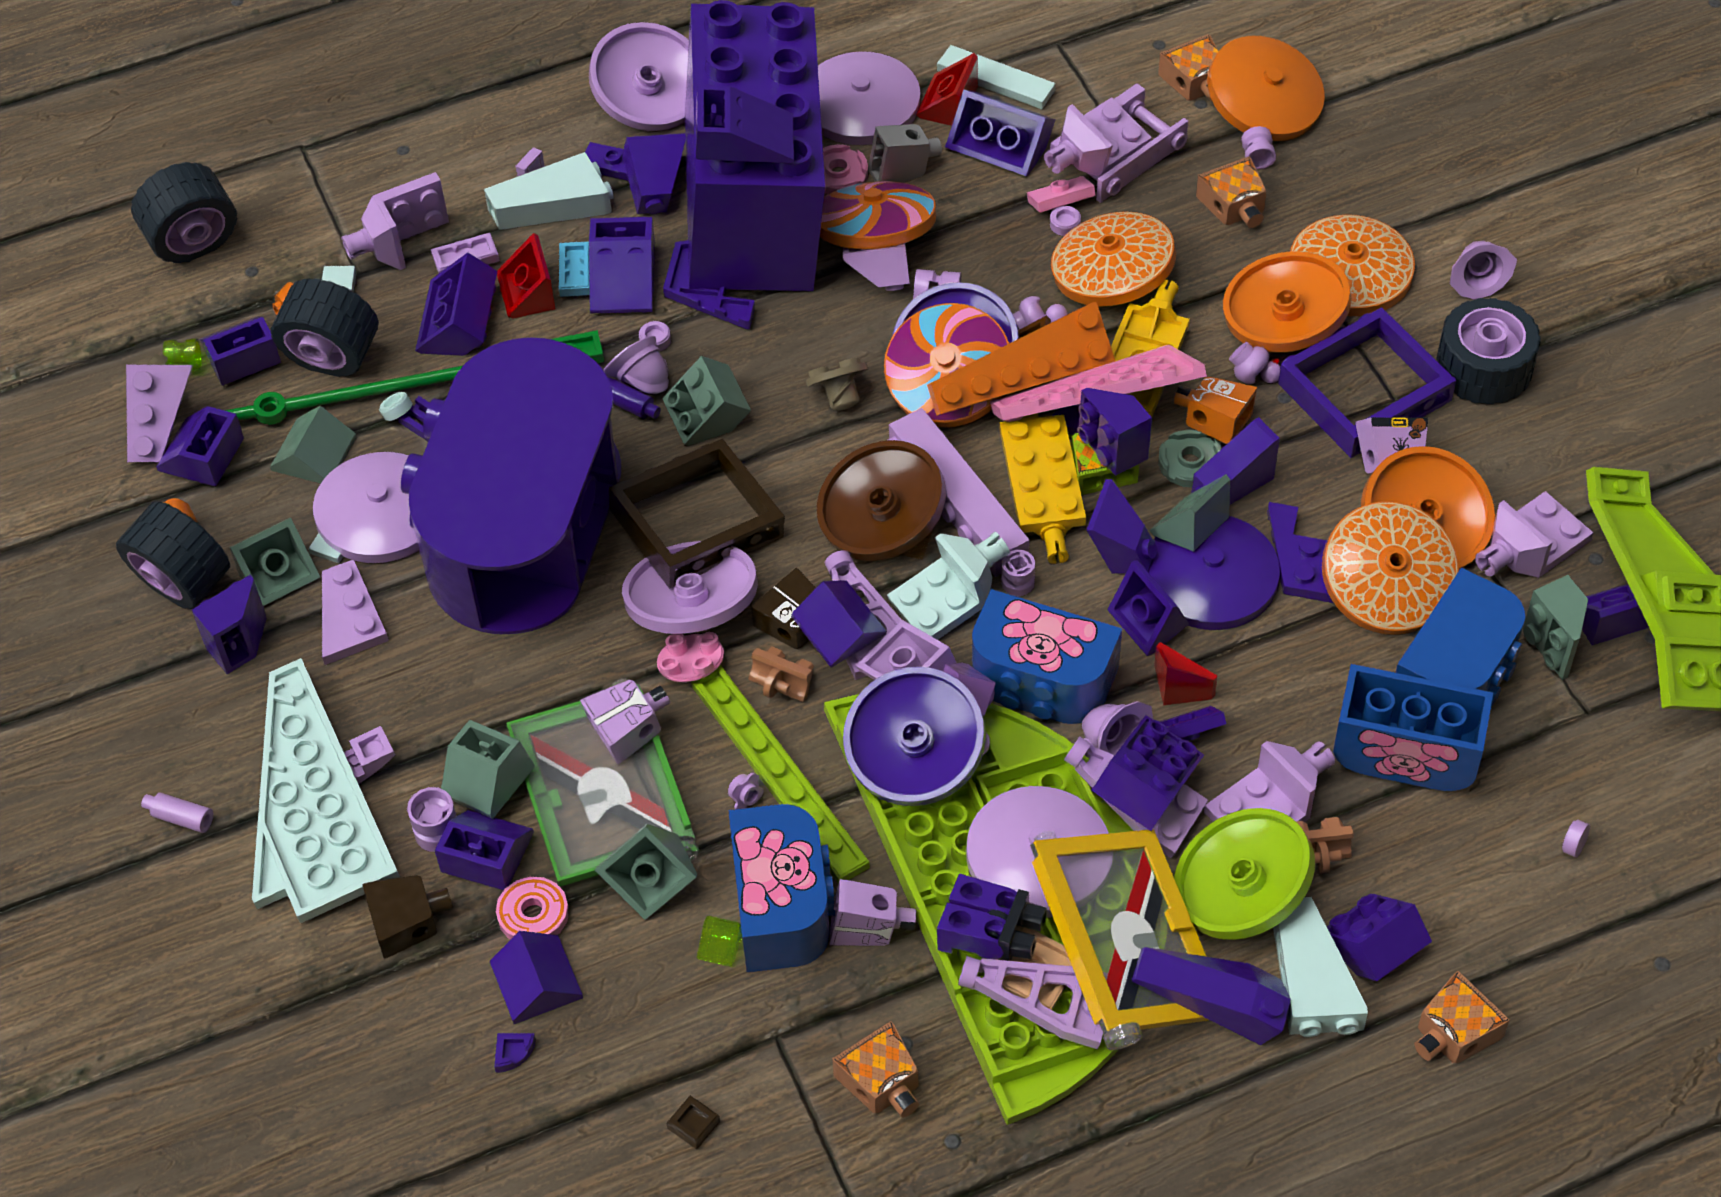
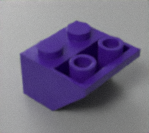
M261 316L199 339L222 386L281 363L276 344L271 337L270 329Z
M1092 388L1081 390L1078 434L1083 443L1089 444L1093 448L1100 463L1103 466H1108L1116 476L1146 461L1149 458L1152 417L1133 395Z
M207 406L187 417L156 466L157 471L216 487L244 439L237 414Z
M249 575L240 581L234 582L229 588L211 599L203 601L199 606L192 609L206 650L226 674L231 673L256 657L267 619L254 578Z
M467 810L449 820L435 848L440 871L504 890L510 885L534 830L533 828L498 818L492 819L483 814Z
M1369 894L1360 898L1357 901V906L1347 913L1335 916L1330 920V925L1327 926L1345 964L1356 975L1374 981L1380 980L1432 942L1415 904L1377 894Z

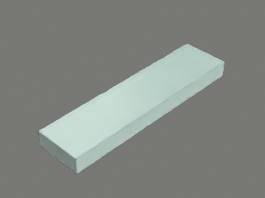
M950 45L938 61L937 71H941L973 53ZM977 55L978 86L1039 109H1043L1055 92L1056 83Z

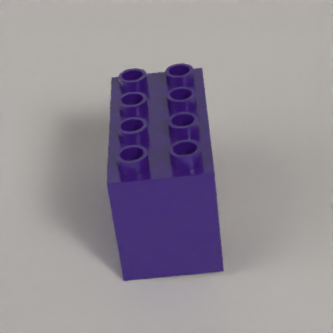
M718 0L710 4H691L685 98L689 289H720V287H725V289L814 291L825 193L814 7H799L789 2H780L772 6L736 5L726 0ZM697 85L731 86L793 113L794 163L697 160Z

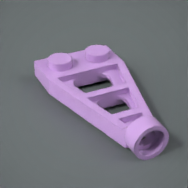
M837 551L827 557L825 565L832 581L847 580L855 591L861 590L869 602L866 606L886 627L887 635L902 619L856 568L848 551ZM886 635L846 659L855 680L867 676L860 672L856 665Z
M1079 736L1064 761L1075 767L1078 774L1093 788L1114 755L1095 748ZM1084 755L1089 758L1087 763L1082 759ZM1185 784L1153 828L1163 853L1170 858L1175 854L1208 799ZM1104 799L1133 831L1148 830Z
M966 956L958 985L985 994L1060 1038L1098 1049L1105 1024L1104 1022L1097 1025L1094 1024L1072 966L993 959L978 960ZM984 972V977H978L977 973ZM1007 975L1029 978L1033 983L1029 997L1021 998L1004 990L1002 986L1003 978ZM1043 985H1066L1072 990L1073 995L1067 1013L1058 1014L1041 1004L1038 994Z

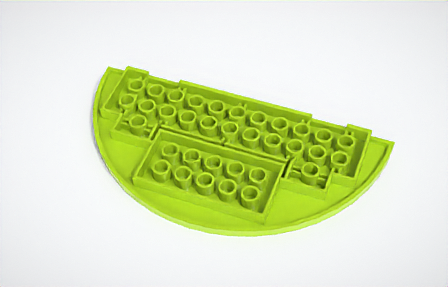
M858 695L824 702V712L846 761L847 758L843 746L844 725L848 711ZM991 703L987 707L985 716H983L985 729L990 738L989 749L982 756L976 771L966 784L943 800L921 806H903L889 803L869 792L858 781L851 768L850 771L910 907L916 909L917 923L1006 1125H1009L1044 1110L1065 1098L1088 1081L1115 1055L1134 1028L1112 1029L1107 1032L1106 1027H1104L1101 1043L1098 1049L1060 1038L985 994L958 985L966 956L978 960L986 958L973 952L955 948L952 954L938 951L937 926L947 902L949 903V897L958 875L963 874L971 877L966 860V846L972 821L983 806L1004 792L1021 787L1044 786L1066 791L1085 801L1098 813L1109 833L1133 830L1102 797L1092 791V787L1078 774L1075 767L1064 761L1073 747V743L1031 718ZM1084 755L1082 759L1087 763L1089 758ZM1144 848L1112 851L1110 870L1105 884L1089 903L1078 909L1105 975H1108L1115 950L1111 923L1119 912L1126 909L1143 850L1145 852ZM1161 891L1163 899L1154 933L1159 949L1163 950L1166 903ZM1046 918L1043 930L1037 932L1064 945L1054 918ZM978 972L977 976L983 978L984 972ZM1139 985L1132 1009L1146 1007L1152 991ZM1068 986L1052 1010L1058 1014H1065L1069 1010L1073 993Z

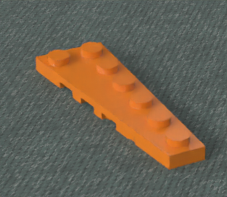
M1097 301L927 384L936 416L1115 362Z

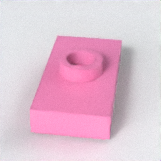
M1084 176L1070 180H1056L1050 186L1027 192L1028 203L1040 213L1096 195L1094 185Z

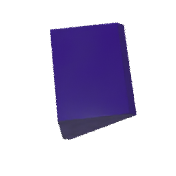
M1132 561L1107 610L1146 656H1149L1156 652V646L1159 642L1166 644L1187 627L1189 623L1175 602L1139 561Z
M847 580L823 581L791 614V617L831 668L883 637L887 632Z
M1629 584L1586 596L1588 603L1582 630L1591 645L1649 628Z
M518 931L490 960V965L513 1024L583 999L582 992L558 935Z

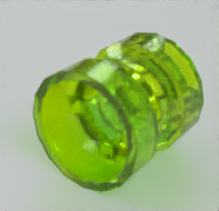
M197 338L186 339L185 342H178L175 339L164 340L163 354L168 357L165 365H193L192 370H199L201 368V347Z

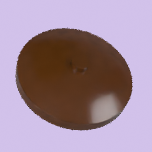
M886 440L868 444L843 458L826 477L817 500L818 523L831 545L838 551H848L853 559L878 561L898 556L920 543L938 522L946 499L944 477L930 454L915 444L898 440Z

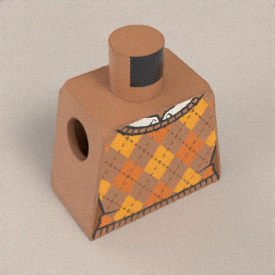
M1207 34L1160 53L1159 76L1186 100L1192 101L1206 95L1212 102L1208 91L1207 76L1210 65L1218 53V49L1211 36Z
M1250 156L1198 175L1196 197L1223 224L1231 225L1243 220L1249 228H1254L1263 221L1261 213L1265 208L1266 189Z
M1457 971L1423 1010L1418 1028L1424 1036L1416 1041L1414 1046L1419 1055L1427 1061H1430L1438 1053L1442 1052L1452 1063H1460L1500 1041L1505 1036L1510 1019Z
M891 1021L832 1058L835 1078L873 1113H880L892 1105L898 1114L904 1118L918 1108L919 1102L911 1093L919 1086L918 1070L895 1025Z

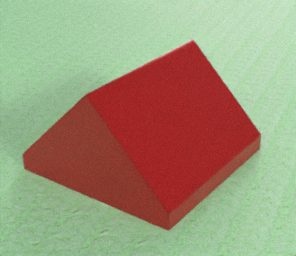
M973 53L934 74L916 114L920 119L952 126L963 90L976 92L978 88V56Z
M533 233L497 270V278L507 316L512 319L556 309L551 279L539 236Z

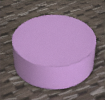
M1070 206L1058 207L1050 214V228L1054 233L1065 236L1070 230L1081 224L1079 211Z
M648 322L639 330V340L655 336L656 346L661 351L665 350L671 343L670 329L662 322Z
M1578 819L1572 822L1563 842L1562 850L1564 853L1573 857L1579 856L1586 843L1590 824Z

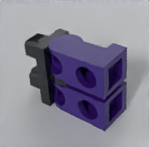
M959 874L950 894L949 903L947 902L937 926L938 951L952 954L955 948L973 952L983 958L1011 961L1013 956L1031 960L1036 948L1037 936L1022 931L1025 927L1041 932L1046 922L1047 908L1029 902L1028 891L1018 889L1016 892L1009 887Z

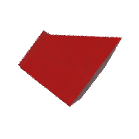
M1162 642L1158 643L1154 667L1163 706L1212 700L1216 693L1218 676Z

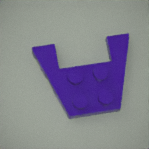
M688 240L675 242L663 287L664 297L744 329H750L755 311V300L725 297L727 291L725 287H720V289H689Z
M1269 502L1267 516L1268 520H1270L1272 541L1275 544L1280 564L1279 577L1283 594L1333 603L1325 587L1322 575V556L1327 540L1295 535L1294 529L1299 507Z

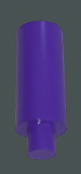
M608 377L612 388L614 405L642 419H645L647 416L656 419L659 416L661 408L654 405L652 397Z

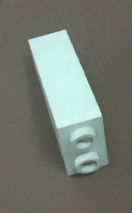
M585 152L484 189L488 211L499 230L606 215L612 213L610 200L614 198L610 184L607 181L604 183L602 181L599 166L596 162L591 163Z
M1304 897L1294 912L1280 924L1273 927L1281 980L1291 998L1287 1012L1289 1035L1300 1034L1304 1037H1313L1320 1033L1328 1032L1350 1035L1364 1030L1368 1015L1367 1006L1312 897Z

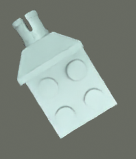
M997 532L992 533L990 537L975 546L968 538L940 533L935 539L941 558L887 594L888 600L907 623L938 640L983 608L992 583L990 568L1003 557H1007L1010 554V550L1002 538L999 539L1000 536Z

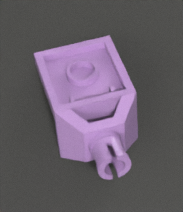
M1112 97L1085 115L1072 104L1067 108L1059 145L1045 152L1044 160L1048 168L1057 163V166L1052 168V172L1056 174L1073 164L1079 171L1100 177L1149 143L1152 137Z
M434 172L373 195L361 218L363 229L341 237L349 259L352 260L362 254L373 252L378 261L399 270L406 268L400 241L449 222L442 185L437 173Z
M1546 491L1518 511L1514 510L1503 500L1498 505L1490 546L1477 553L1475 561L1481 571L1487 566H1491L1485 570L1484 574L1487 576L1495 575L1501 568L1507 565L1514 572L1539 578L1592 540L1593 532Z
M1266 741L1261 745L1258 768L1207 803L1204 807V813L1214 822L1236 811L1250 808H1266L1282 812L1296 822H1306L1310 819L1317 776L1324 770L1332 767L1335 764V758L1329 748L1320 753L1325 748V744L1322 742H1316L1310 749L1300 754L1294 747Z

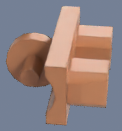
M770 647L767 651L756 648L752 653L753 664L749 680L763 685V695L772 698L777 692L804 702L808 697L814 668L813 663L804 659L798 660L796 663L785 659L783 651L775 647Z
M1339 817L1325 818L1321 821L1320 829L1309 830L1307 823L1297 821L1312 844L1315 864L1318 865L1320 873H1328L1330 871V862L1351 858L1353 830L1351 826H1343Z

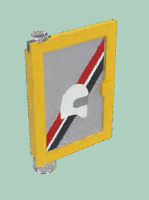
M1154 829L1152 831L1140 830L1057 838L1054 831H1045L1034 838V842L1030 845L1035 857L1032 865L1094 1024H1100L1107 1049L1118 1050L1138 1042L1143 1037L1141 1030L1209 1021V1019L1132 982L1140 951L1144 947L1206 956Z

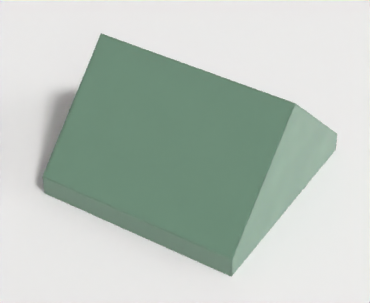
M319 406L296 419L270 469L274 472L321 483L332 470L343 463L356 439V433L322 406Z
M1225 474L1185 496L1149 531L1155 537L1195 551L1229 518L1230 478Z
M291 518L229 547L241 579L249 575L254 578L263 606L320 578Z
M649 824L641 828L595 868V871L644 920L697 877V872L679 835Z

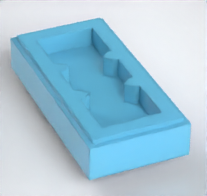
M589 242L559 243L560 297L590 295Z

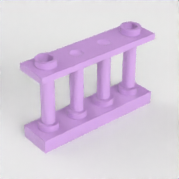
M1137 83L1114 100L1132 118H1139L1160 135L1102 176L1089 174L1097 181L1096 200L1100 203L1108 197L1116 195L1122 187L1170 153L1181 149L1187 141L1188 120L1183 118L1171 127L1144 108L1145 89ZM1060 137L1051 142L1050 150L1059 145Z

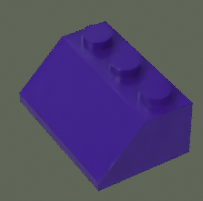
M963 90L945 148L1028 176L1047 147L1056 119L975 91Z
M467 252L432 278L415 351L420 354L464 356L474 348H479L487 337L485 330L487 320L492 312L490 305L492 296L496 291L497 270Z

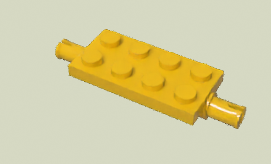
M1165 280L1158 286L1155 297L1143 306L1129 303L1111 345L1115 361L1168 344L1180 350L1189 328L1190 319L1177 316L1173 311L1172 302L1179 290L1177 283L1171 281L1166 290L1168 280ZM1165 386L1128 393L1127 395H1133L1152 417Z
M1038 413L1026 415L1017 421L1000 422L999 430L1018 526L1024 533L1034 532L1045 541L1049 563L1056 564L1055 555L1057 553L1059 563H1064L1069 558L1064 539L1066 532L1072 527L1086 526V514L1064 415L1039 417Z

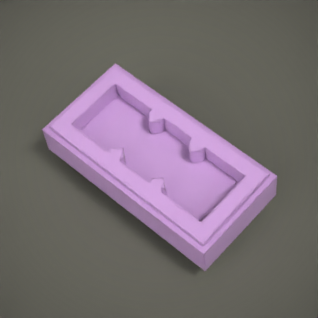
M490 233L431 249L438 273L442 272L467 252L487 265L500 261Z

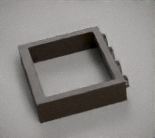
M723 439L706 444L695 451L678 456L672 461L647 469L637 476L620 481L609 487V510L643 555L649 560L669 589L676 585V580L680 576L688 573L701 575L724 560L723 557L730 555V550L733 549L731 545L748 554L784 537V514ZM720 467L758 516L671 554L634 504Z

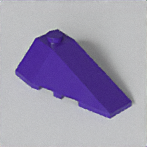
M1149 947L1141 949L1132 982L1259 1045L1264 1044L1283 1031L1291 1001L1280 978L1250 963Z

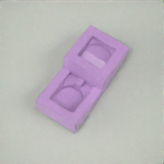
M381 726L350 740L352 749L344 752L358 784L381 769L395 756Z

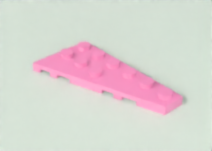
M1168 344L992 400L990 404L994 415L1006 422L1020 420L1026 415L1080 404L1081 390L1085 388L1128 394L1207 377L1203 363Z

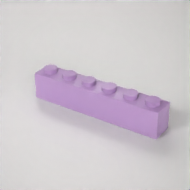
M923 408L889 424V439L887 440H898L915 444L929 453L938 465L946 485V499L942 516L946 522H952L957 529L959 537L968 538L975 546L990 537L992 533L997 532L1000 536L999 539L1002 538L1010 551L1018 549L1029 552L1030 540ZM1002 559L990 568L995 577L1002 574Z

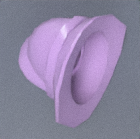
M1486 241L1472 242L1465 247L1461 256L1453 265L1449 284L1463 297L1477 299L1491 296L1503 288L1513 276L1517 259L1505 247Z
M655 336L646 337L629 345L617 354L604 368L607 377L617 378L620 382H626L647 394L664 392L669 384L667 363L660 354L661 350L656 346Z
M1139 701L1128 705H1100L1091 710L1082 721L1084 740L1095 748L1115 755L1145 715L1153 719L1152 707Z

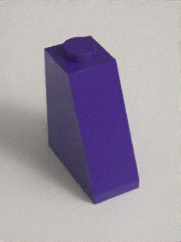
M685 133L626 137L622 157L637 214L667 212L686 141Z
M1259 417L1256 418L1194 473L1191 493L1227 474L1230 478L1231 505L1274 479L1280 438Z

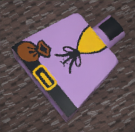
M1371 417L1357 421L1356 429L1366 473L1372 474L1383 460L1395 452L1410 447L1425 446L1428 418Z

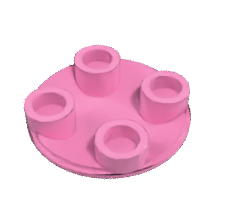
M714 632L685 636L684 634H671L666 638V646L658 655L657 667L662 676L672 681L691 682L710 675L720 666L724 658V649L719 642L717 634Z

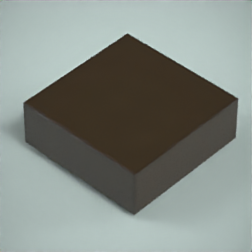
M690 1095L666 1124L667 1129L697 1149L720 1123V1116Z

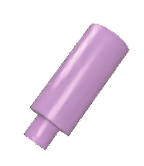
M158 793L155 797L146 794L142 799V808L150 810V815L154 818L201 833H205L212 823L213 810L164 793Z

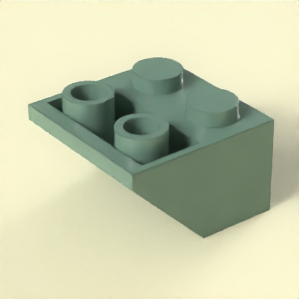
M700 356L662 398L684 445L687 446L732 432L751 411L729 365L704 356Z
M1569 575L1533 591L1523 626L1526 640L1531 645L1536 646L1543 655L1546 665L1551 670H1555L1562 680L1569 675L1579 643L1588 598Z
M469 720L448 745L441 789L451 796L452 801L493 819L535 765L519 740Z

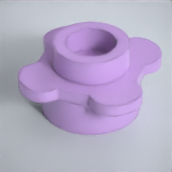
M756 773L738 775L730 783L728 794L736 802L735 809L747 808V806L755 804L762 797L763 788L759 787V775Z

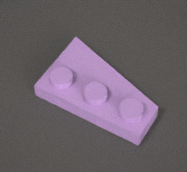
M126 365L127 462H159L165 453L193 365Z
M354 559L323 570L322 658L324 665L389 641Z

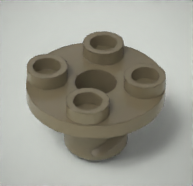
M855 357L839 362L840 368L830 371V368L826 366L808 371L809 378L805 380L807 387L818 385L825 387L831 409H849L860 401L854 376L869 370L867 362L861 363L860 358Z

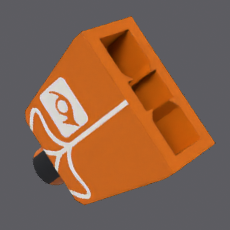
M1205 377L1196 390L1180 385L1175 394L1174 404L1188 408L1186 424L1189 427L1228 444L1240 433L1252 416L1257 387L1214 377Z

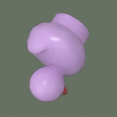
M1031 296L1021 301L1019 311L1013 313V316L1020 330L1046 315L1051 319L1052 323L1068 315L1067 310L1060 304H1054L1044 314L1039 305L1041 299Z
M1245 342L1229 358L1235 365L1234 374L1236 378L1245 384H1254L1255 377L1259 373L1263 381L1267 383H1276L1279 380V359L1268 361L1269 353L1263 347H1252L1248 342Z

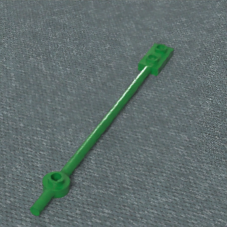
M598 330L551 339L581 350L597 363L604 362ZM462 366L284 399L277 392H266L259 395L253 405L224 411L237 414L239 421L257 418L263 424L272 425L281 422L286 417L288 411L452 381Z

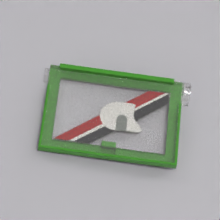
M619 679L615 681L611 685V687L622 682L628 681L629 679ZM636 684V685L638 686V688L640 689V691L642 692V694H643V691L641 690L640 685H639V684ZM580 701L506 723L510 737L521 742L535 765L524 781L559 887L599 875L595 868L646 824L678 834L690 860L692 861L697 857L699 848L658 734L617 765L588 720Z

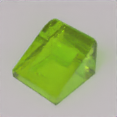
M706 916L697 959L732 967L742 938L741 924Z

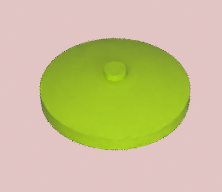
M1266 808L1244 809L1227 814L1200 831L1188 844L1180 857L1174 879L1190 915V920L1197 930L1218 939H1244L1261 934L1280 924L1300 905L1313 880L1315 854L1312 844L1303 829L1288 815Z

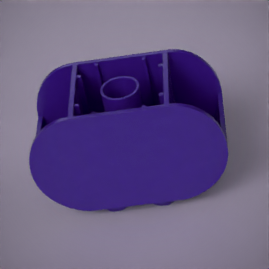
M518 338L492 345L473 356L456 374L446 400L436 398L431 400L423 425L424 436L430 438L423 456L411 453L404 464L401 476L402 493L409 494L410 526L415 530L430 591L446 614L471 629L491 634L525 633L545 627L565 615L573 606L580 593L609 513V487L620 482L622 471L621 458L614 443L611 412L613 409L612 388L607 375L598 363L573 346L545 338Z

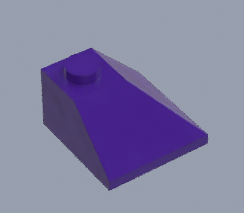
M1106 479L1086 531L1112 574L1126 573L1131 562L1138 560L1148 572L1152 559L1155 558L1157 553L1156 542L1152 539L1147 528L1114 481Z

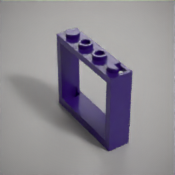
M1382 307L1372 313L1364 314L1358 321L1347 327L1337 329L1333 335L1308 347L1297 355L1287 357L1280 366L1278 384L1350 458L1361 453L1356 424L1353 425L1305 376L1309 372L1378 335L1427 384L1368 418H1422L1452 401L1456 379Z

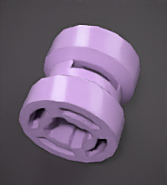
M1258 126L1245 131L1241 139L1245 150V158L1250 156L1257 170L1271 166L1276 160V153L1272 145L1273 139L1270 130L1266 127Z
M1012 550L1007 557L1002 559V587L1008 594L1013 596H1023L1031 592L1035 583V559L1025 550Z

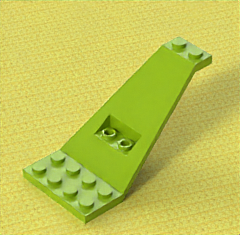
M1592 467L1586 470L1589 504L1655 638L1662 708L1721 711V575L1713 573L1652 505L1648 471Z

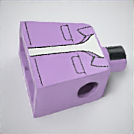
M633 680L622 682L580 700L588 720L617 765L660 733L661 727L655 712L670 704V700L661 685L643 695Z
M840 879L834 898L835 916H830L829 945H888L893 929L914 930L916 909L896 907L897 892L893 888Z

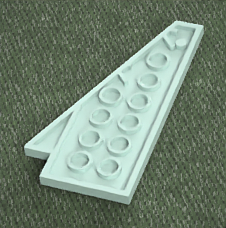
M300 658L269 672L252 900L256 908L260 909L288 896L299 922L303 923L364 895L362 885L364 883L400 878V875L306 667Z

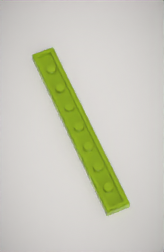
M720 665L710 675L691 681L694 691L756 774L759 775V778L779 804L800 807L814 818L819 830L820 844H828L830 873L838 884L840 879L850 880L869 869V860L723 667Z

